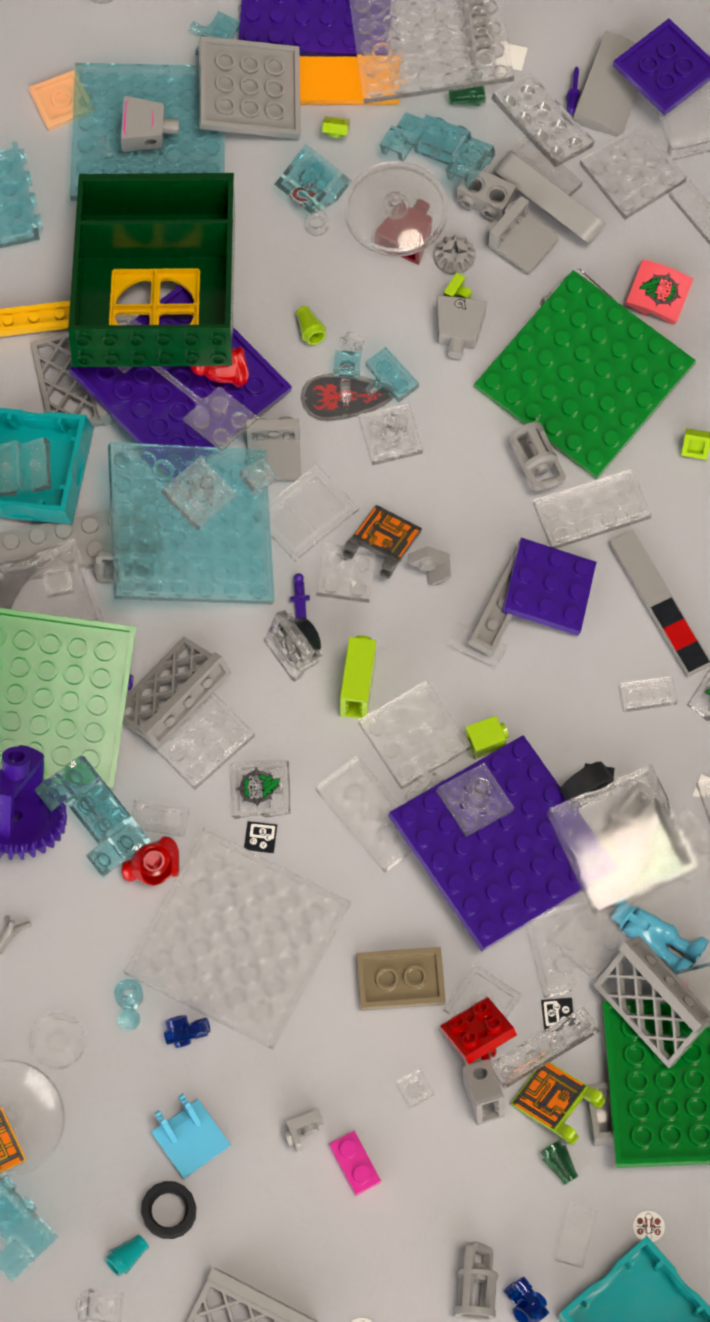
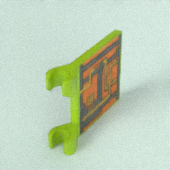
M543 1059L513 1099L511 1105L573 1145L579 1136L573 1127L565 1124L566 1120L583 1098L598 1109L604 1105L606 1100L599 1090L589 1087Z

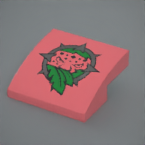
M643 259L624 304L645 316L651 313L673 325L679 318L693 278L670 267Z

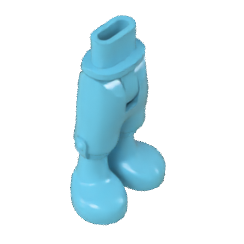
M625 901L621 902L611 916V919L620 925L619 929L624 931L629 938L633 939L640 936L661 960L670 966L673 972L693 967V963H697L709 944V940L704 937H698L692 942L679 936V931L673 924L664 922L655 915L638 908L637 905L632 907ZM666 945L673 946L686 958H680L668 950Z

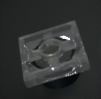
M285 609L276 613L264 638V642L291 680L295 682L302 678L306 670L319 662L318 658L322 657V654L319 652L321 650L320 637L316 628L308 619L298 618L295 620L292 613L288 614Z

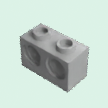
M471 165L457 188L456 201L467 209L481 212L488 219L500 220L504 216L506 207L512 201L514 202L517 186ZM473 188H474V189H477V190H479V191H477V192H472V191H470L469 189H473ZM493 199H499V200H501V202H498V203H497V202H493L492 200H493Z

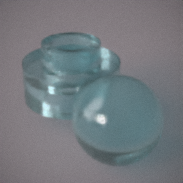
M125 979L117 984L114 994L117 1004L123 1008L118 1015V1024L122 1029L131 1031L140 1024V1015L135 1008L142 1003L144 994L139 982L133 979ZM127 989H132L133 993L131 995H125L124 991Z

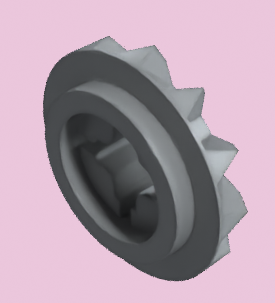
M455 234L453 237H444L440 243H437L434 256L437 265L442 270L456 274V272L462 273L467 271L473 265L476 253L473 244L468 242L466 237L460 238ZM454 247H456V249H458V253H460L458 254V258H456V261H454L453 255L451 254Z

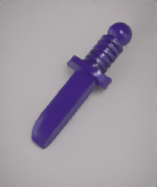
M578 67L574 69L571 89L566 94L567 113L570 116L575 114L577 101L580 97V91L577 89Z
M297 573L293 578L295 581V596H290V602H295L296 619H307L306 601L310 600V595H305L304 576L301 573Z

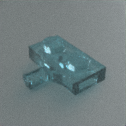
M218 11L212 23L207 27L193 21L189 31L200 36L233 39L239 30L240 21ZM199 45L197 46L195 51V55L199 56Z
M387 347L366 361V367L376 379L364 388L370 397L383 388L399 403L419 388L417 380Z

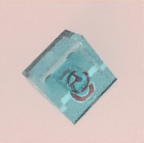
M306 144L276 181L275 185L311 215H314L335 203L352 181Z

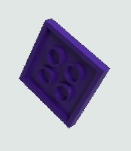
M670 18L613 61V67L664 116L710 81V56Z
M521 537L517 545L502 612L578 636L582 630L597 562Z

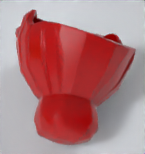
M242 347L233 348L232 366H190L192 372L198 376L205 375L211 381L232 383L236 387L245 385L249 377V370Z
M163 836L160 840L145 844L139 848L132 859L126 860L122 864L121 874L123 878L129 882L139 880L144 884L152 886L163 883L171 876L178 878L180 874L179 849L176 842L171 837Z

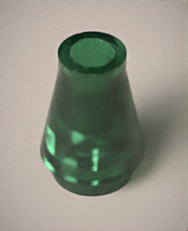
M475 81L449 90L450 105L480 106V103H486L484 83H477Z
M560 1140L540 1151L544 1157L541 1160L559 1177L564 1185L579 1176L575 1171L566 1144L563 1145Z

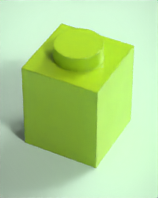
M497 716L468 725L465 729V737L474 759L489 755L506 745L507 738H509L505 724L499 723Z

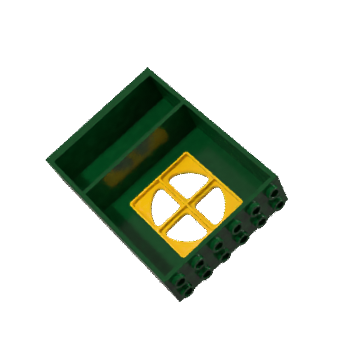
M234 173L79 174L68 326L72 367L232 366L235 254ZM141 281L151 282L150 304H116L121 294L130 286ZM163 281H172L181 285L191 294L194 303L161 304V283ZM164 314H191L194 316L190 325H159V318ZM148 315L150 317V325H118L116 316Z

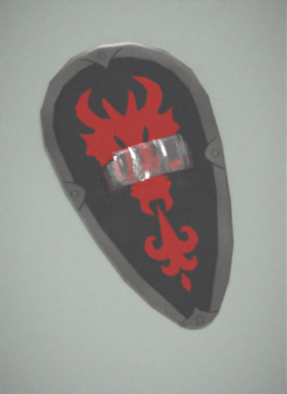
M321 373L314 375L306 381L302 387L300 399L303 409L309 416L320 421H336L364 415L385 406L393 400L394 390L372 378L344 373Z

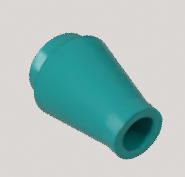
M138 1234L133 1239L108 1251L109 1255L105 1258V1261L117 1276H121L123 1273L127 1274L149 1246L144 1238Z

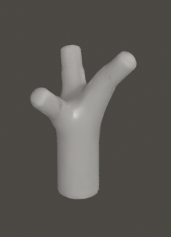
M10 916L4 917L5 926L0 936V954L3 953L17 933L31 927L30 921L14 926L15 921H10Z

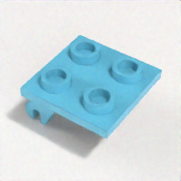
M182 1093L178 1098L184 1110L168 1121L162 1116L160 1110L156 1111L154 1114L160 1126L153 1130L151 1134L183 1179H185L228 1149L231 1144L199 1099L190 1104Z

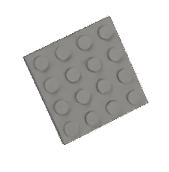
M200 36L199 129L299 139L301 135L299 46Z

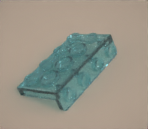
M17 141L12 142L13 149L0 151V248L40 240L38 230L43 229L40 214L34 215L33 208L38 207L35 193H29L28 186L32 185L29 170L24 171L22 165L27 163L24 148H18Z

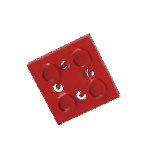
M489 997L440 1025L443 1034L468 1064L480 1057L482 1060H490L489 1052L494 1058L497 1054V1047L517 1036L515 1028Z

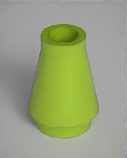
M302 306L297 309L295 314L298 318L302 339L309 345H316L322 342L326 337V327L314 315L309 306Z

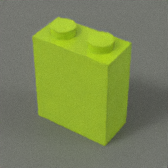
M365 635L349 637L340 697L341 717L368 719L376 663L377 640H372Z

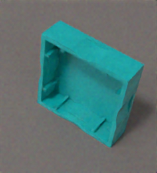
M0 408V518L73 525L94 431L86 415L58 412L31 413L21 409Z
M646 1236L624 1255L612 1270L597 1283L588 1287L562 1310L558 1319L561 1322H710V1306L681 1279L673 1264Z

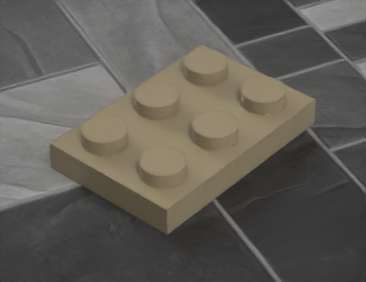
M441 947L357 953L361 1011L444 1005L446 1003Z

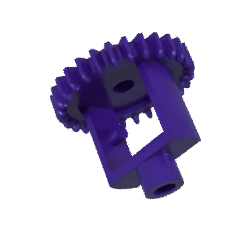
M24 745L7 748L2 754V768L0 769V858L4 853H7L9 860H12L15 854H18L21 860L24 859L25 853L36 857V850L43 854L46 853V846L54 848L55 841L60 842L61 834L65 833V826L67 825V808L63 804L62 796H58L56 789L50 792L49 783H46L43 787L44 754Z

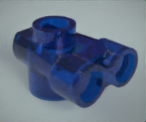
M179 1015L165 1020L167 1030L164 1032L167 1045L174 1043L175 1048L191 1044V1039L206 1037L211 1032L207 1017L195 1020L192 1023L188 1022L187 1015Z
M525 1276L511 1283L504 1289V1293L516 1304L513 1308V1315L518 1322H539L549 1314L546 1308L547 1301L542 1294L534 1292L533 1286Z

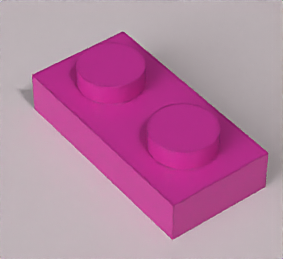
M355 1131L329 1143V1147L355 1196L381 1184V1179Z

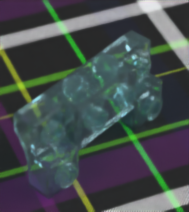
M406 112L396 127L393 125L390 127L379 144L382 154L387 155L389 150L398 154L399 160L403 162L414 147L415 153L448 165L446 168L447 179L452 180L454 176L464 179L465 186L469 188L480 171L489 165L495 156L494 145L471 137V132L467 128L450 124L440 117H432L427 114L424 118H420Z
M83 754L43 781L35 789L51 812L66 803L98 843V846L90 851L86 857L102 877L118 868L127 859L132 857L139 848L151 842Z
M0 1175V1235L9 1243L0 1252V1269L13 1281L58 1236L35 1212L37 1208L33 1202L27 1197L22 1199L15 1191L17 1188L15 1183L6 1175L4 1177Z

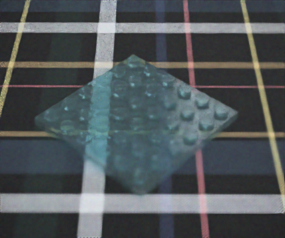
M75 63L71 201H77L79 174L225 173V132L199 129V65ZM124 96L164 104L165 118L179 119V134H164L162 148L123 152L121 148V129Z
M109 443L108 462L114 599L273 604L275 598L266 450Z

